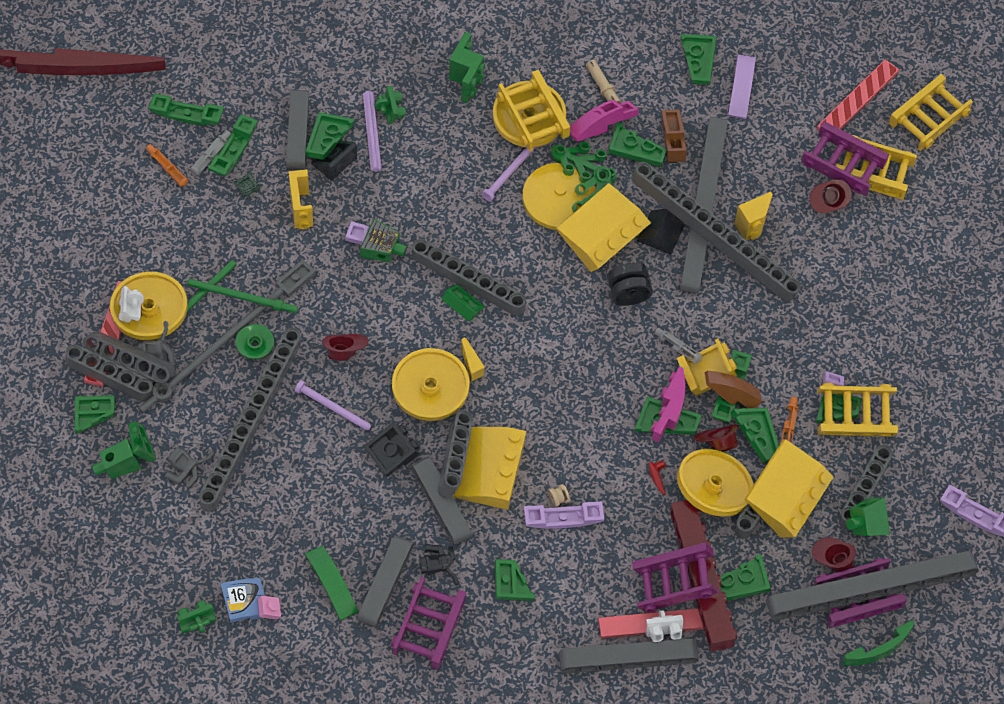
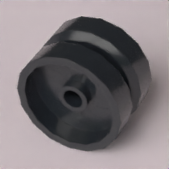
M642 263L622 264L613 268L607 274L612 301L616 305L629 306L639 304L649 299L653 294L648 269Z

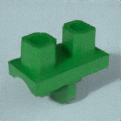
M387 86V91L378 96L374 107L386 115L387 124H392L395 119H403L406 110L405 107L397 106L402 101L401 92L393 91L392 86Z
M203 600L197 602L195 610L190 612L188 608L178 610L177 619L182 634L199 629L200 633H204L203 626L216 621L211 603L207 604Z

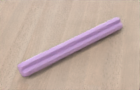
M366 91L363 93L370 168L371 171L379 172L382 167L374 107V93Z

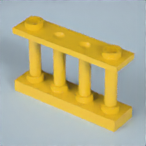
M539 69L532 72L530 82L506 91L503 84H499L498 92L496 93L498 101L505 106L520 134L522 145L526 146L529 152L533 151L534 140L555 132L557 134L560 133L562 139L569 137L570 125ZM531 89L536 90L538 97L514 105L510 97ZM537 104H544L546 111L523 120L518 113ZM546 118L552 119L554 123L553 126L532 134L526 128V126Z
M942 74L893 112L888 123L893 128L898 124L903 125L920 140L919 151L924 148L928 149L939 135L961 117L965 118L971 112L970 108L973 101L970 99L964 105L945 89L946 77ZM940 94L957 110L950 115L932 99L933 96ZM928 104L945 120L939 125L936 124L920 109V106ZM915 114L932 131L925 135L907 119L908 116Z
M852 135L889 154L884 169L880 168L878 176L872 174L867 183L871 184L869 190L904 200L908 185L903 184L908 166L914 167L917 155ZM847 151L843 165L837 164L836 167L844 170L854 154ZM863 160L861 169H853L851 174L861 179L870 163ZM890 160L901 163L896 181L885 178Z
M823 383L817 389V394H824L825 421L817 427L818 435L894 437L898 433V425H892L890 422L889 395H894L897 392V387H891L889 384H882L879 387L834 386L833 383ZM832 394H843L844 422L842 424H835L833 421ZM851 394L862 395L863 422L861 424H854L852 422ZM870 395H882V423L880 425H873V422H871Z

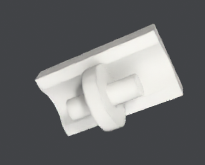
M126 286L122 288L119 303L121 306L119 320L129 323L132 319L135 321L140 319L141 304L144 301V296L136 289L131 291Z
M664 610L659 611V617L646 619V636L651 637L653 642L662 641L663 636L670 634L673 640L682 638V615L665 616Z

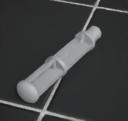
M225 130L222 135H218L215 141L191 167L193 174L200 175L203 169L226 144L227 139L231 136L228 130Z
M660 328L655 330V335L660 337L662 342L667 340L673 344V349L678 353L684 355L695 364L701 361L702 355L668 331H663ZM687 347L696 352L697 354H694L693 352L688 350ZM685 352L687 355H689L690 357H692L693 360L690 359L688 356H686V355L683 354V353Z

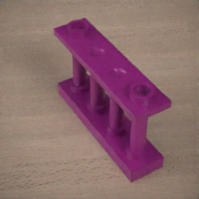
M824 121L820 126L818 134L821 137L820 141L812 153L804 151L801 163L833 180L845 181L854 192L867 196L871 185L867 181L876 167L884 169L889 154ZM831 142L837 145V148L827 162L818 156L826 143ZM846 150L854 155L846 168L842 170L834 165L842 152ZM862 158L870 164L861 179L852 175L851 172Z
M704 542L632 562L633 570L643 576L645 601L638 602L637 607L646 613H653L660 608L698 598H710L713 594L719 593V590L714 585L709 584L706 560L708 557L714 556L713 548ZM698 561L701 586L690 589L687 565L689 562ZM679 566L682 591L672 593L669 570L670 567ZM660 570L664 596L653 598L651 574Z
M878 558L872 561V563L830 575L821 574L815 579L813 586L888 569L891 560L890 558ZM905 594L888 595L882 600L871 599L868 600V604L864 605L858 603L849 604V609L843 611L838 607L831 608V613L827 619L829 629L903 608L907 601Z
M421 577L419 583L415 582L412 594L414 596L398 636L394 635L391 647H393L394 655H397L399 649L403 648L429 657L431 668L439 670L465 603L466 592L458 590L457 596L453 595L451 597L425 588V578ZM420 595L450 604L449 607H452L450 614H443L417 605ZM415 612L443 622L445 625L443 631L439 630L437 632L411 623L413 613ZM409 630L435 639L438 642L436 649L432 648L431 650L403 640L406 631Z

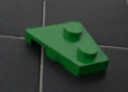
M136 421L128 424L132 453L148 462L156 460L144 426Z

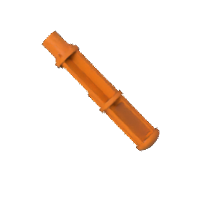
M152 144L146 147L150 157L155 158L180 187H184L188 183V178L159 149L155 148Z
M791 397L790 403L787 405V409L790 411L788 420L784 422L781 442L783 441L784 432H786L784 439L789 441L790 434H792L790 441L792 443L798 412V398Z

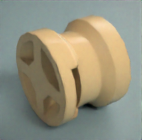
M564 484L559 485L556 489H548V495L554 507H558L560 503L570 502L569 493Z

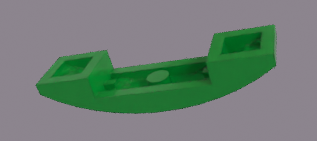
M154 93L148 108L153 113L165 118L194 125L219 124L224 111L222 106L207 103L205 107L173 101L171 96Z
M241 114L233 126L231 136L220 154H216L208 170L222 176L228 175L242 156L258 121Z
M733 350L731 358L737 366V369H735L736 377L745 379L752 355ZM719 395L711 418L730 423L732 418L731 411L735 409L737 402L731 405Z
M323 545L305 553V557L312 570L318 576L339 620H344L358 613L341 574Z
M913 620L896 628L892 635L894 639L865 653L861 646L844 655L843 665H865L890 655L909 636L914 625Z

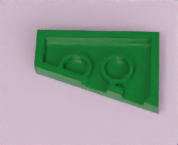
M319 112L305 156L324 160L353 127L355 119Z
M618 122L608 154L662 167L667 149L649 139H642L637 136L638 133L633 130H626Z

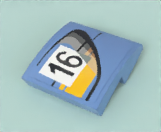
M260 578L221 583L230 623L250 618V620L261 618L259 616L258 598L265 596Z

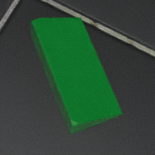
M458 284L447 289L442 297V300L469 322L485 308L482 303Z

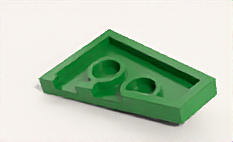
M681 34L692 84L710 85L717 37Z
M647 396L634 432L653 433L651 428L654 422H659L661 418L659 413L663 407L661 405L662 401ZM682 408L675 429L672 430L667 427L664 433L695 435L702 415Z
M768 408L733 409L731 411L732 416L762 463H768L779 447Z
M761 554L755 556V559L748 563L744 562L739 565V568L720 576L722 582L720 588L722 592H725L727 601L771 592Z

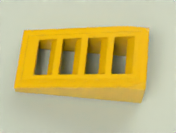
M463 338L461 340V350L469 378L472 382L484 376L485 366L468 340Z

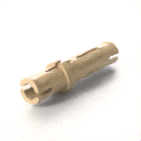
M591 60L593 65L589 61L586 67L599 86L601 95L607 101L614 99L620 104L621 101L615 94L613 85L609 84L597 61Z

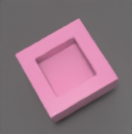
M269 596L258 598L259 616L261 618L278 619L281 617L279 598Z

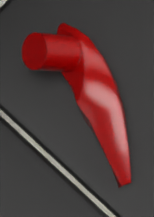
M662 460L655 464L650 461L649 471L652 480L660 492L666 495L662 477L659 473V470L665 467V463Z

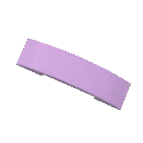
M737 56L728 116L742 119L747 117L756 57Z
M951 485L948 486L940 499L943 505L975 526L1004 537L1003 512L999 515L967 498V493Z
M602 501L582 503V506L544 508L543 505L524 506L525 524L533 528L557 529L580 527L604 521Z

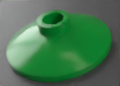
M248 325L242 328L236 336L238 352L248 359L264 358L274 347L273 334L262 325ZM253 343L259 344L258 346H252Z

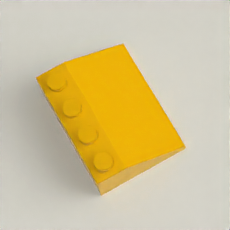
M608 183L561 223L556 230L588 270L593 272L605 264L651 222L635 204Z
M472 427L462 481L452 497L508 510L525 444L526 431L510 427Z
M783 439L744 500L779 537H796L834 477L821 463L788 440Z

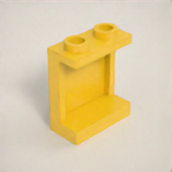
M289 171V189L294 228L308 229L313 227L312 205L301 206L299 195H309L308 171Z
M719 339L715 340L716 344L698 352L702 355V359L697 364L684 355L677 358L680 367L684 370L688 386L695 396L711 389L706 384L705 372L707 370L737 376L735 372L737 366L732 358L729 359L727 354L730 353L729 348L725 342L722 343Z

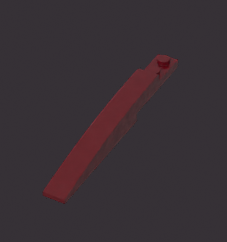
M55 48L54 54L0 49V65L5 67L16 66L17 73L113 75L166 70L165 57Z

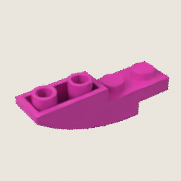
M614 99L593 108L570 126V136L575 141H582L586 138L597 136L607 132L608 125L637 116L639 109L629 101L619 104Z
M680 366L677 372H672L669 378L670 385L668 388L664 387L660 396L663 398L661 404L663 407L659 413L661 418L659 422L655 421L651 428L653 432L652 440L658 443L667 427L672 430L675 429L681 414L685 396V375L683 368Z

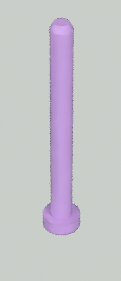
M526 147L495 183L481 193L483 198L491 202L495 198L494 194L532 151L529 152Z
M303 380L298 382L295 388L296 393L300 394L302 392L359 427L370 430V423L305 386L306 382Z

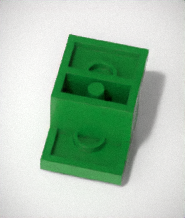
M464 32L449 62V79L462 84L461 101L468 103L470 98L475 97L477 93L476 87L478 84H482L485 74H483L485 64H483L484 56L471 51L473 42H471V34Z

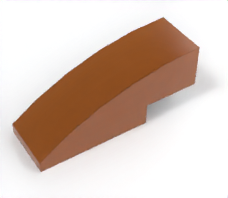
M680 109L661 110L667 162H686L687 150Z
M708 370L705 372L707 386L731 405L739 401L746 408H755L762 403L760 390L743 379L721 372Z

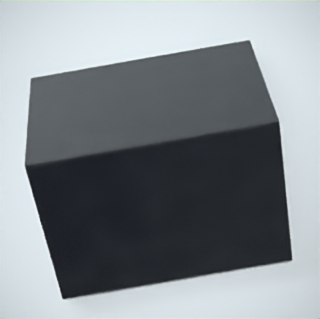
M340 141L324 160L316 158L311 164L332 181L357 159V144L350 141Z
M666 208L651 210L647 218L651 223L640 232L637 242L671 255L685 227V223Z

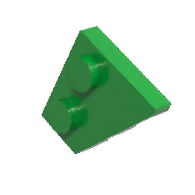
M824 394L815 422L818 424L825 421ZM832 394L833 421L844 420L843 394ZM851 395L852 419H855L858 416L862 398Z
M114 395L75 397V434H79L115 416Z
M496 559L494 562L495 599L533 601L535 595L533 592H530L526 584L527 581L524 575L520 573V568L516 561Z

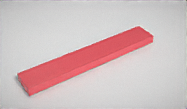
M698 609L665 612V616L682 615V631L703 629ZM659 612L599 618L601 639L646 635V619L659 617Z

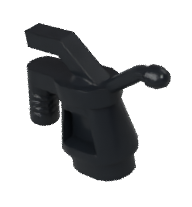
M426 544L425 552L438 553V555L419 557L421 574L431 575L446 571L454 579V584L458 585L459 580L457 576L449 569V566L455 560L453 546L448 547L450 557L447 560L443 545Z

